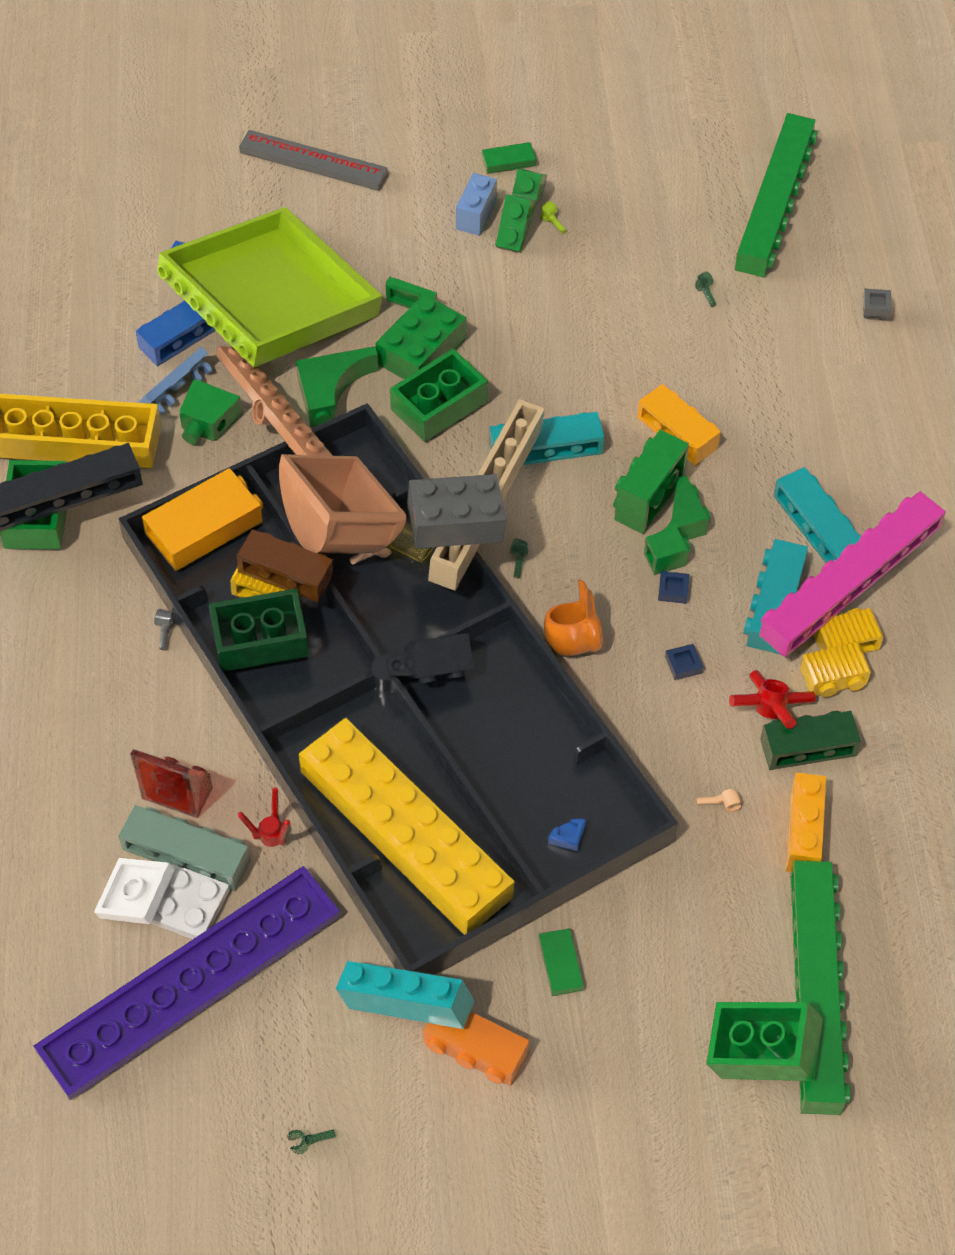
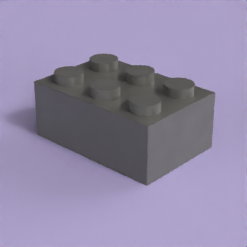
M497 474L409 480L407 504L415 549L503 542L506 516Z

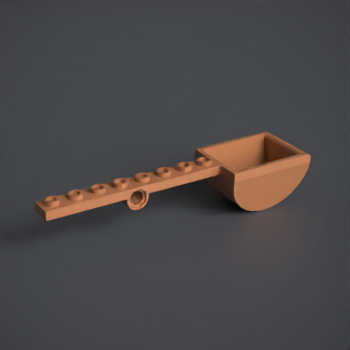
M231 345L230 347L219 346L216 356L253 401L252 418L254 423L257 425H273L296 454H282L279 463V480L285 512L292 531L301 546L314 553L335 554L375 553L391 544L404 528L406 514L357 456H332L259 366L253 367Z

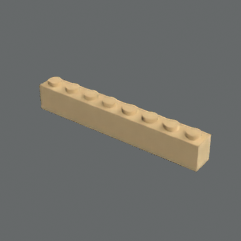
M521 399L516 403L477 474H497L502 502L542 429L545 408ZM480 544L437 547L430 560L428 581L455 591Z

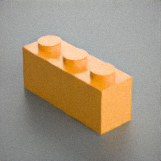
M661 384L639 400L637 418L656 434L659 430H662L689 443L687 460L694 466L718 449L721 431L717 426L707 421L693 406H689L675 391L670 390L664 384Z
M795 772L790 793L785 870L787 872H791L794 860L821 861L826 776Z

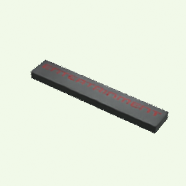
M248 130L239 145L240 153L374 190L380 189L388 174L387 167L252 130Z

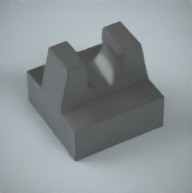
M865 288L863 293L864 318L869 319L870 316H879L880 319L885 320L886 317H890L892 310L891 290Z

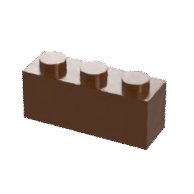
M253 529L237 554L238 573L283 590L297 588L299 596L317 603L333 577V559L328 558L322 553H314L301 548L295 543H288L277 539L269 533H261Z

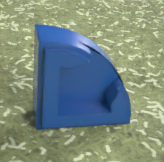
M572 819L571 822L554 828L548 837V844L578 851L587 826V820Z

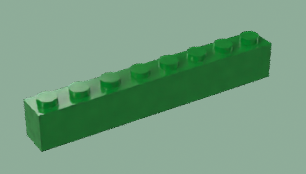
M791 113L786 114L737 252L735 271L765 278L767 269L773 268L776 253L773 252L774 249L779 250L783 236L780 235V231H786L789 217H786V214L791 215L795 199H792V196H798L801 184L798 179L803 180L807 167L804 162L810 161L813 149L810 145H815L818 130H814L816 119Z
M794 860L790 873L795 997L796 1002H808L823 1018L814 1081H799L801 1114L841 1115L845 1104L850 1103V1084L844 1083V1072H848L849 1058L848 1052H843L842 1041H846L847 1025L846 1021H841L840 1010L845 1008V993L839 990V980L843 979V962L837 960V950H841L842 944L841 931H836L835 921H839L840 904L839 902H834V893L838 891V874H833L832 862Z

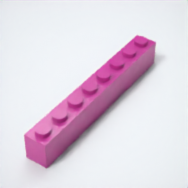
M921 491L912 498L906 497L895 512H888L882 517L878 526L874 529L868 528L856 544L846 546L838 559L828 561L823 566L821 573L816 577L810 576L795 594L793 592L789 593L776 610L770 609L761 619L762 627L759 636L786 658L940 529L946 511Z

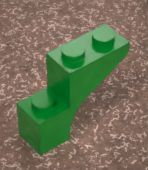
M517 169L513 192L505 197L495 246L519 252L522 250L537 203L543 197L547 174Z
M687 475L677 480L670 523L662 531L645 538L644 555L654 575L661 574V571H671L686 566L687 555L690 553L688 540L706 535L707 526L711 520L707 507H703L699 500L697 487L691 485Z

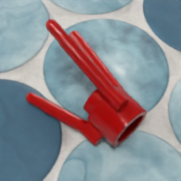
M274 787L272 789V814L264 818L259 823L258 828L255 827L243 812L238 813V817L252 833L253 839H260L268 847H275L279 844L285 845V837L290 826V820H285L282 825L279 819L278 788Z

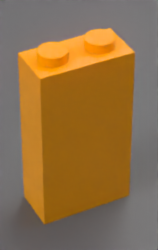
M229 468L142 516L146 535L173 569L177 571L262 523L261 510L263 509V504L256 494L252 495L248 491L244 479L241 476H236Z

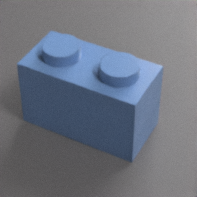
M476 173L472 174L456 206V230L480 236L497 201V179Z

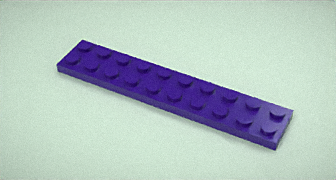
M302 866L33 1045V1047L68 1099L71 1100L341 917L340 910L308 870Z

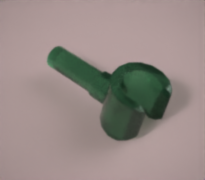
M705 271L697 276L695 288L698 291H703L710 306L715 307L717 304L709 288L713 285L714 281L711 274Z
M518 538L513 540L510 548V553L517 556L513 577L516 579L520 578L522 563L528 555L527 542Z
M334 1129L304 1135L300 1130H292L287 1134V1138L290 1141L302 1139L299 1145L290 1147L291 1151L298 1155L305 1153L311 1144L336 1137Z

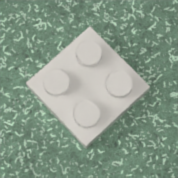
M119 858L94 913L100 919L151 924L175 869L167 862Z
M172 864L171 866L175 870L151 924L194 939L212 927L230 892V886L224 882Z

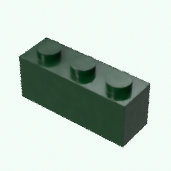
M836 710L825 715L813 717L804 715L795 719L796 725L791 729H787L781 720H774L763 725L760 741L769 770L855 757L861 744L851 710L844 712Z

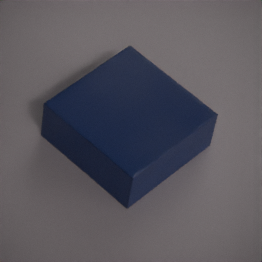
M661 571L658 601L687 604L690 574Z
M694 644L666 650L665 658L674 680L703 673V665Z

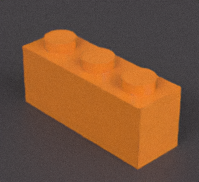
M470 1012L464 1029L427 1023L423 1029L424 1043L431 1051L439 1055L445 1053L455 1058L456 1062L464 1068L473 1069L474 1067L484 1072L489 1080L497 1084L504 1082L511 1086L529 1053L528 1039L473 1012Z

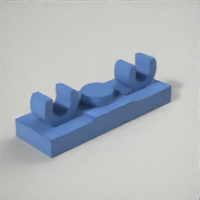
M201 346L151 389L138 403L158 404L161 416L165 410L160 405V401H164L169 407L175 403L174 398L165 393L171 388L176 392L187 382L184 377L189 372L192 380L197 379L201 381L203 378L198 373V369H202L207 375L212 371L209 363L201 361L208 354L206 350Z

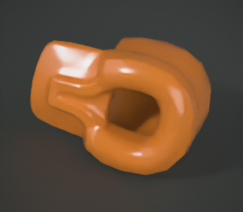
M578 580V601L556 605L550 608L545 615L544 634L546 642L556 654L561 656H575L588 651L597 652L603 647L602 626L600 619L596 616L592 591L588 589L586 583L582 580Z

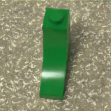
M375 346L296 360L298 382L310 427L319 426L336 418L337 403L344 390L357 379L370 373L378 372V354Z

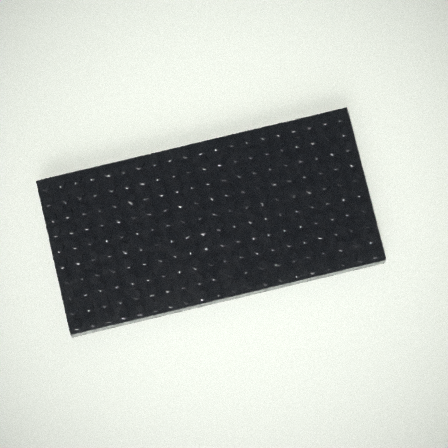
M366 403L311 430L332 456H357L404 511L406 523L396 539L386 547L391 550V554L386 558L374 555L352 565L349 558L360 553L324 554L328 558L333 559V577L319 602L317 603L299 596L308 642L309 656L222 671L219 664L209 603L241 598L232 595L230 580L237 569V554L252 529L261 533H269L277 539L288 543H295L303 548L289 524L281 495L279 480L282 454L296 455L285 441L122 516L118 520L125 543L163 603L171 612L175 622L395 969L435 975L676 840L678 822L478 551H476L455 591L428 581L430 560L437 547L415 549L407 504L409 480L424 478L370 405ZM230 468L236 476H241L244 479L248 491L252 495L256 494L263 504V509L261 510L263 522L175 571L146 535L142 516ZM459 633L469 634L474 669L464 670L465 676L447 678L446 673L436 675L437 681L419 683L418 678L388 675L386 658L405 652L404 648L408 642ZM344 718H347L514 880L513 899L480 927L464 935L301 773L299 753ZM572 819L587 820V826L578 851L548 844V837L554 828L571 822Z

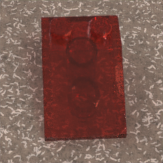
M133 749L130 755L142 799L198 818L213 789L210 773L199 766L190 767L181 764L178 760L169 756L163 758L155 754Z

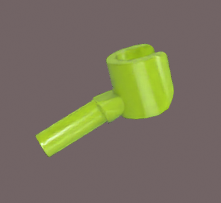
M551 201L546 202L542 206L540 218L543 221L553 223L562 234L566 233V228L555 216L558 212L557 206Z

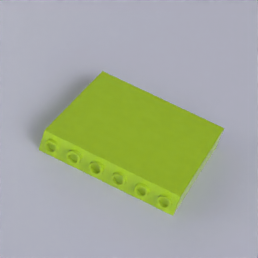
M287 207L159 253L157 274L160 278L165 280L194 311L206 320L209 326L213 327L253 367L379 316L383 295Z

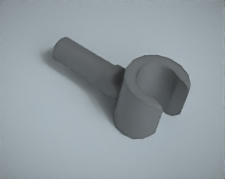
M158 609L155 614L154 624L162 627L159 649L164 651L167 648L169 629L174 625V619L170 611Z

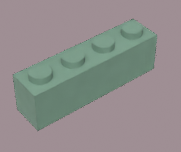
M135 805L118 835L122 850L151 861L175 864L229 884L232 891L236 890L251 861L249 848L240 839L222 837L210 828L202 827L200 829L190 825L182 818H170L162 815L152 807L143 808Z

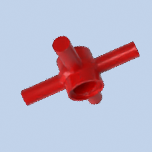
M754 670L749 674V678L759 690L757 694H734L729 696L731 707L756 706L758 714L770 719L779 718L787 729H791L796 725V720L786 708L788 704L815 702V693L813 691L788 692L789 687L784 682L775 679L765 680L758 670Z

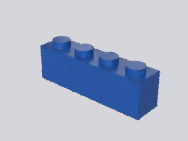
M185 300L135 330L139 349L157 367L216 331Z

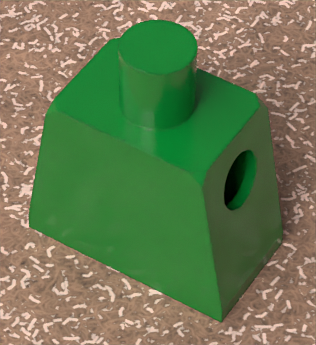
M194 379L179 411L181 427L185 430L182 433V438L189 444H196L200 437L212 441L218 440L242 415L240 396Z

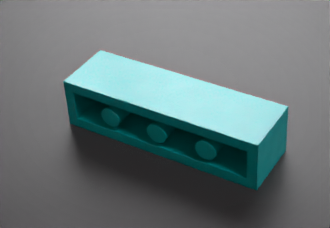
M598 411L543 419L541 432L523 465L603 454L604 433ZM505 424L489 426L490 449H492Z
M806 467L776 480L774 498L825 563L830 560L835 561L840 557L846 546L849 544L854 545L860 540L862 535L856 532L852 527L850 519L840 512L834 499L825 493L816 476L811 475Z
M774 539L772 549L766 548L762 565L767 566L766 572L760 571L756 588L761 589L760 594L753 595L750 611H754L753 618L747 617L743 634L749 635L747 647L780 654L759 636L762 627L761 619L770 609L776 610L789 593L793 592L795 594L797 592L808 546Z
M347 961L335 988L349 1009L464 1029L475 1002L464 981L461 979Z

